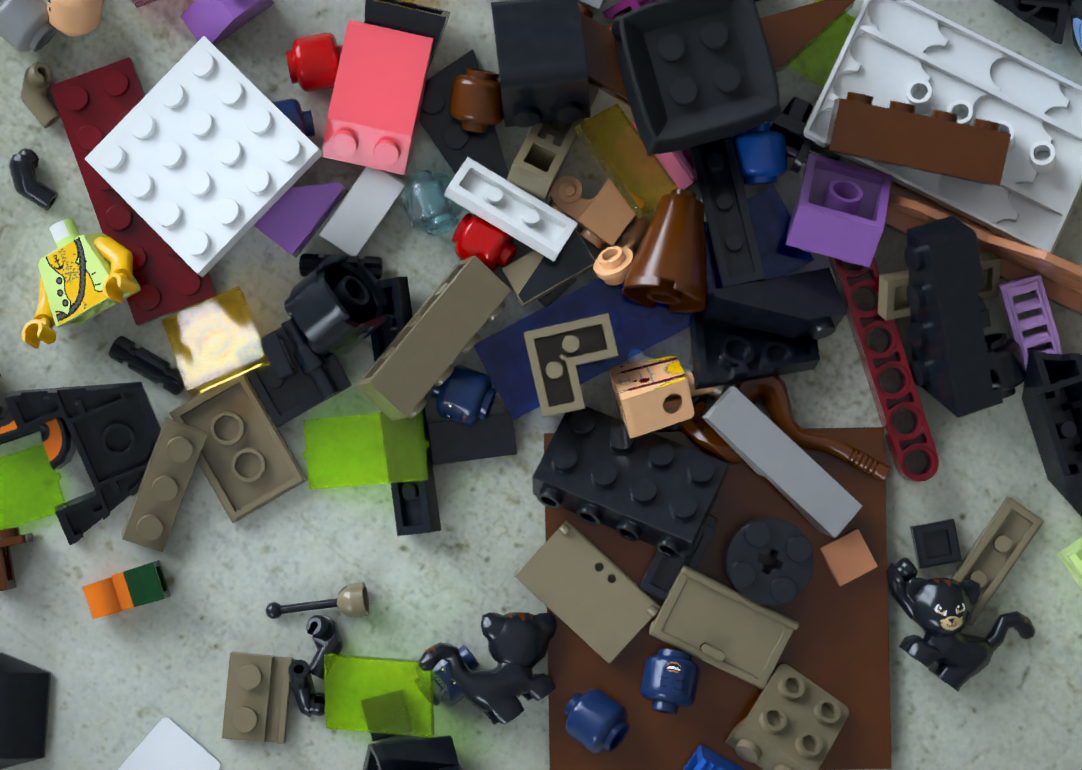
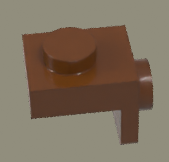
M19 527L0 530V591L17 588L10 546L34 541L32 533L20 535Z

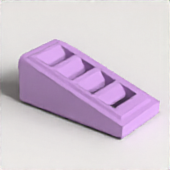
M1035 273L998 284L1009 337L1019 343L1021 347L1025 370L1030 352L1063 354L1041 274ZM1031 291L1034 292L1035 298L1017 303L1013 302L1012 297ZM1037 308L1038 314L1018 320L1017 314ZM1038 326L1042 327L1041 332L1023 337L1022 331ZM1043 343H1045V345H1046V346H1042V347L1035 348V349H1032V350H1028V351H1027V348H1030V347H1033V346H1036V345H1040V344H1043Z

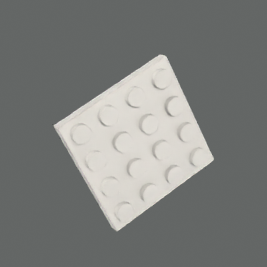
M203 36L87 155L85 160L198 275L204 277L322 156L323 152L226 56Z

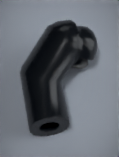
M21 149L18 154L12 156L9 163L15 190L48 211L56 201L58 193L37 180L35 168H37L39 162L38 155L31 149Z
M904 557L896 564L891 563L887 569V576L891 595L908 617L913 619L912 607L907 600L905 588L908 581L912 577L917 576L918 570L909 558Z
M314 615L308 620L306 625L307 633L312 635L317 648V652L309 667L311 674L325 680L343 648V642L337 625L332 618L327 615Z

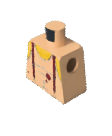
M667 356L608 368L616 404L630 438L691 419L695 415L691 397L714 392V387L695 390L694 372L684 373L677 356Z

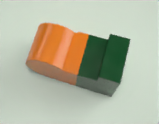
M159 560L114 574L110 578L82 587L92 619L156 602L171 596Z

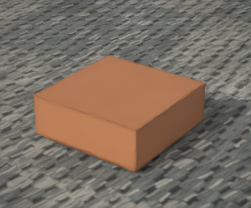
M857 528L819 547L838 586H842L878 567Z

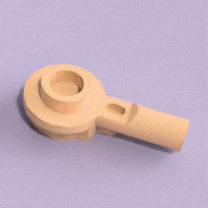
M636 216L618 245L604 249L595 260L593 265L594 272L606 284L618 285L623 283L635 257L634 249L649 226V221L645 217Z

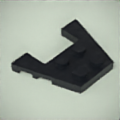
M142 382L19 390L4 393V399L19 433L59 417L65 420L95 489L90 493L54 507L55 514L69 545L75 544L84 537L83 534L102 518L103 520L110 515V511L130 495L134 496L139 489L161 431L160 424Z

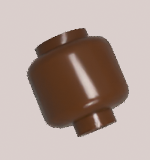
M466 68L465 74L454 78L449 113L455 119L462 121L461 129L486 133L487 125H497L502 122L504 112L499 73Z

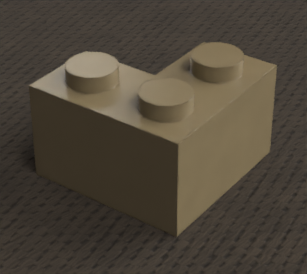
M609 313L523 332L542 418L585 409L576 367L618 357Z

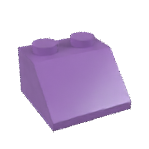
M809 153L793 208L786 245L806 252H814L840 259L846 263H854L870 268L885 226L892 175Z

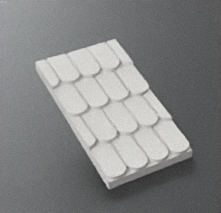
M864 0L803 131L804 136L824 148L834 101L838 98L846 99L848 92L872 96V105L889 108L890 101L915 105L914 114L931 117L932 110L954 113L958 115L957 123L970 126L974 125L975 119L1000 123L999 132L1011 134L1000 186L977 183L840 153L836 154L867 169L892 175V182L937 202L938 205L987 227L989 231L1010 241L1053 253L1082 189V86L911 0Z

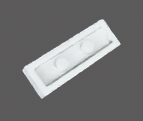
M469 157L464 161L444 194L450 200L554 262L578 224Z

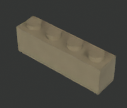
M475 255L459 260L355 387L392 421L407 417L412 419L427 404L428 399L425 395L433 385H441L452 374L454 367L451 363L460 353L462 355L466 354L478 342L480 336L477 332L485 322L491 323L502 313L506 306L502 301L510 293L511 289Z

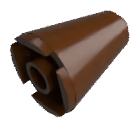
M673 189L671 194L661 197L623 281L622 294L632 302L652 309L655 307V302L669 304L668 312L694 313L705 309L706 301L708 300L704 204L696 199L697 195L694 192L685 189Z

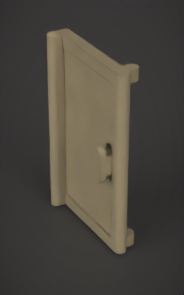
M568 520L557 529L521 570L515 572V577L609 664L614 661L615 657L661 608L655 600L643 589L639 588L629 576Z
M683 564L655 621H652L649 627V634L763 690L793 630L799 628V622L767 605L755 603L738 591Z

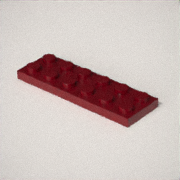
M128 57L51 85L52 95L101 230L105 235L131 251L133 255V276L139 283L141 290L126 299L136 325L140 326L218 297L210 273L208 272L204 277L198 275L85 160L87 155L145 97L132 59Z

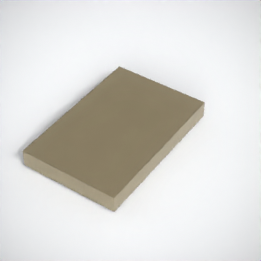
M244 370L169 413L174 421L206 431L207 437L197 462L232 523L239 521L308 481Z

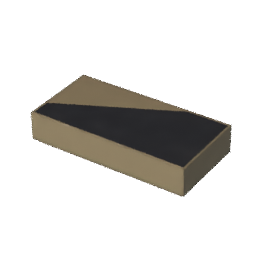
M575 228L555 262L534 250L505 266L501 271L524 308L591 270L595 259Z

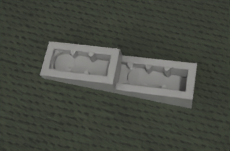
M729 386L702 417L758 475L766 477L819 533L836 538L862 508V505L736 387Z

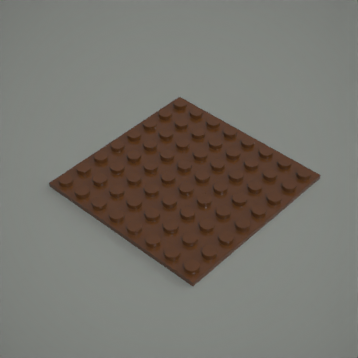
M884 427L803 428L809 432L837 437L852 445L855 449L863 451L864 454H868L869 457L872 456L878 462L881 461L885 464ZM683 431L651 432L704 453L689 440ZM544 433V453L555 433ZM802 449L862 505V508L840 534L833 538L819 533L766 477L758 475L745 461L729 465L728 473L718 492L719 496L709 513L718 518L714 527L715 532L696 571L736 590L727 578L723 563L725 544L735 529L754 518L774 517L787 521L801 530L812 547L814 558L813 572L805 589L793 600L778 605H767L799 622V628L793 630L774 670L780 664L791 666L845 704L849 709V716L819 770L891 769L885 480L881 482L872 477V474L869 475L867 472H863L862 469H858V466L854 467L848 461L846 462L830 453ZM545 506L546 541L568 520L639 586L657 550L655 546L641 540L636 542L621 537L616 530L602 524H588L582 521L576 513L561 507L559 509H552ZM857 528L878 567L842 586H838L819 547ZM770 549L767 555L760 553L757 561L763 564L762 572H766L769 567L777 566L778 559L773 557L774 549ZM645 591L662 607L665 600ZM547 607V613L551 612L557 621L555 635L548 644V676L551 677L556 686L548 694L550 770H683L699 744L743 767L744 770H763L755 763H750L740 758L736 754L735 749L725 743L732 729L749 715L762 693V689L692 655L691 661L697 664L700 669L694 704L689 707H678L677 715L653 711V702L643 698L640 693L646 659L650 656L658 655V649L684 652L649 634V627L652 621H655L658 613L647 622L615 657L614 661L609 664ZM592 689H600L625 707L628 714L627 723H629L630 728L624 740L612 752L605 750L602 753H592L568 735L565 729L568 716L564 713V710L575 694L581 693L584 695Z

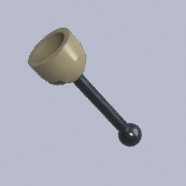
M365 582L349 584L341 589L336 599L288 605L272 602L266 607V615L271 619H277L285 613L337 607L347 617L368 616L369 598Z

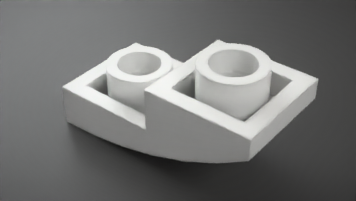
M365 167L319 235L348 255L357 256L406 183L391 172Z

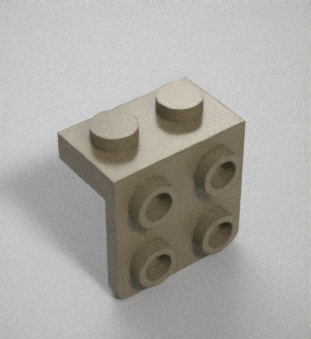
M780 664L774 670L749 715L732 729L725 743L735 749L736 754L747 762L755 763L763 770H819L849 716V709L845 704L791 666Z

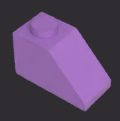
M195 0L181 15V18L198 41L205 36L215 46L272 6L274 1Z
M338 182L289 188L254 226L297 258L348 191Z

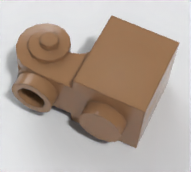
M571 175L558 177L553 182L551 200L548 204L577 222V225L583 229L580 236L599 250L603 245L607 247L614 246L643 206L610 180L605 183L596 197L592 199L581 198L582 185L576 177Z

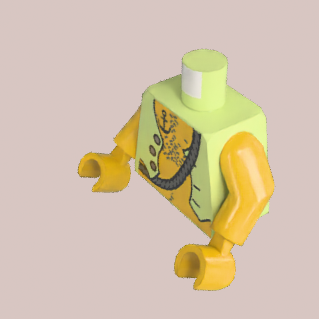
M73 218L65 219L52 225L49 229L58 249L39 261L38 266L41 273L39 302L34 319L29 321L22 329L21 336L23 341L35 349L39 348L40 340L47 345L52 344L57 338L56 332L51 329L55 325L56 327L81 325L117 303L122 304L124 299L140 291V285L133 276V255L131 251L104 233L80 236Z

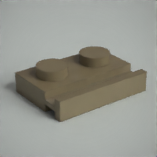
M242 652L230 653L222 738L276 742L278 744L285 743L291 687L288 667L293 662V657Z

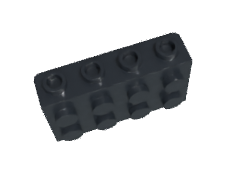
M585 406V409L564 414L532 477L533 494L543 505L549 508L559 509L561 507L576 513L582 521L588 524H602L616 530L621 537L634 542L644 541L655 546L659 552L668 557L678 558L680 556L689 559L693 553L696 538L728 473L729 463L651 432L630 438L622 420Z

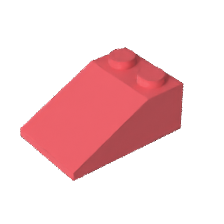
M353 20L348 21L327 116L322 147L323 154L321 157L405 175L413 156L434 38Z

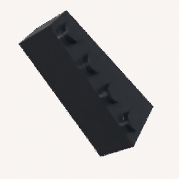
M953 215L907 229L908 247L905 248L904 255L909 268V286L906 289V296L910 305L911 324L908 326V336L912 343L913 361L910 363V370L915 384L922 387L958 418L1003 403L1001 388L993 387L990 370L998 368L995 351L988 350L983 328L991 326L989 310L986 309L982 298L977 292V289L985 286L976 231Z

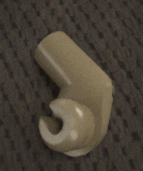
M36 62L24 74L21 99L44 128H48L58 121L60 114L48 100L52 82V70L47 64Z

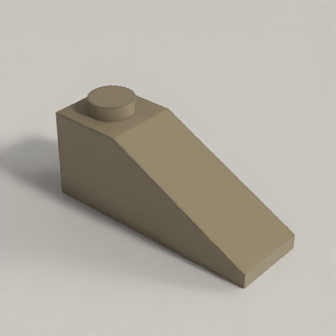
M589 84L591 109L599 89ZM586 118L570 123L558 121L532 126L511 166L507 181L545 202L552 184L556 180Z

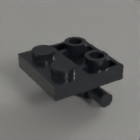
M293 318L282 323V327L235 353L276 427L284 425L352 386L335 354L329 352L327 355L322 356L314 352L308 344V337L302 332ZM275 333L281 335L297 373L285 380L276 378L261 343L263 338Z

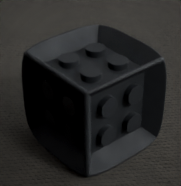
M660 0L614 19L611 32L615 38L618 64L632 115L640 138L647 150V156L675 152L723 139L752 129L764 122H772L780 116L782 107L780 105L777 77L754 0Z

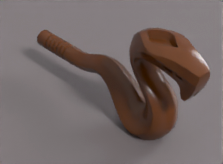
M779 376L734 384V387L754 405L758 399L764 400L772 422L801 449L830 453L846 462L848 461L854 467L858 466V469H862L863 472H867L869 475L872 474V477L881 482L885 480L891 469L888 465L881 461L878 462L877 459H874L872 456L869 457L868 454H864L863 451L855 449V447L837 437L809 432L801 428L794 419L786 385ZM703 401L693 405L695 415L691 419L677 423L689 440L707 455L729 463V465L739 464L744 461L702 418V412L705 408Z

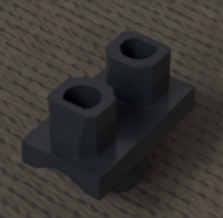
M798 97L791 99L770 127V131H778L785 135L787 156L793 158L790 171L795 173L800 171L803 163L806 164L809 153H815V155L837 161L841 158L840 155L824 150L823 147L804 136L803 131L813 106Z

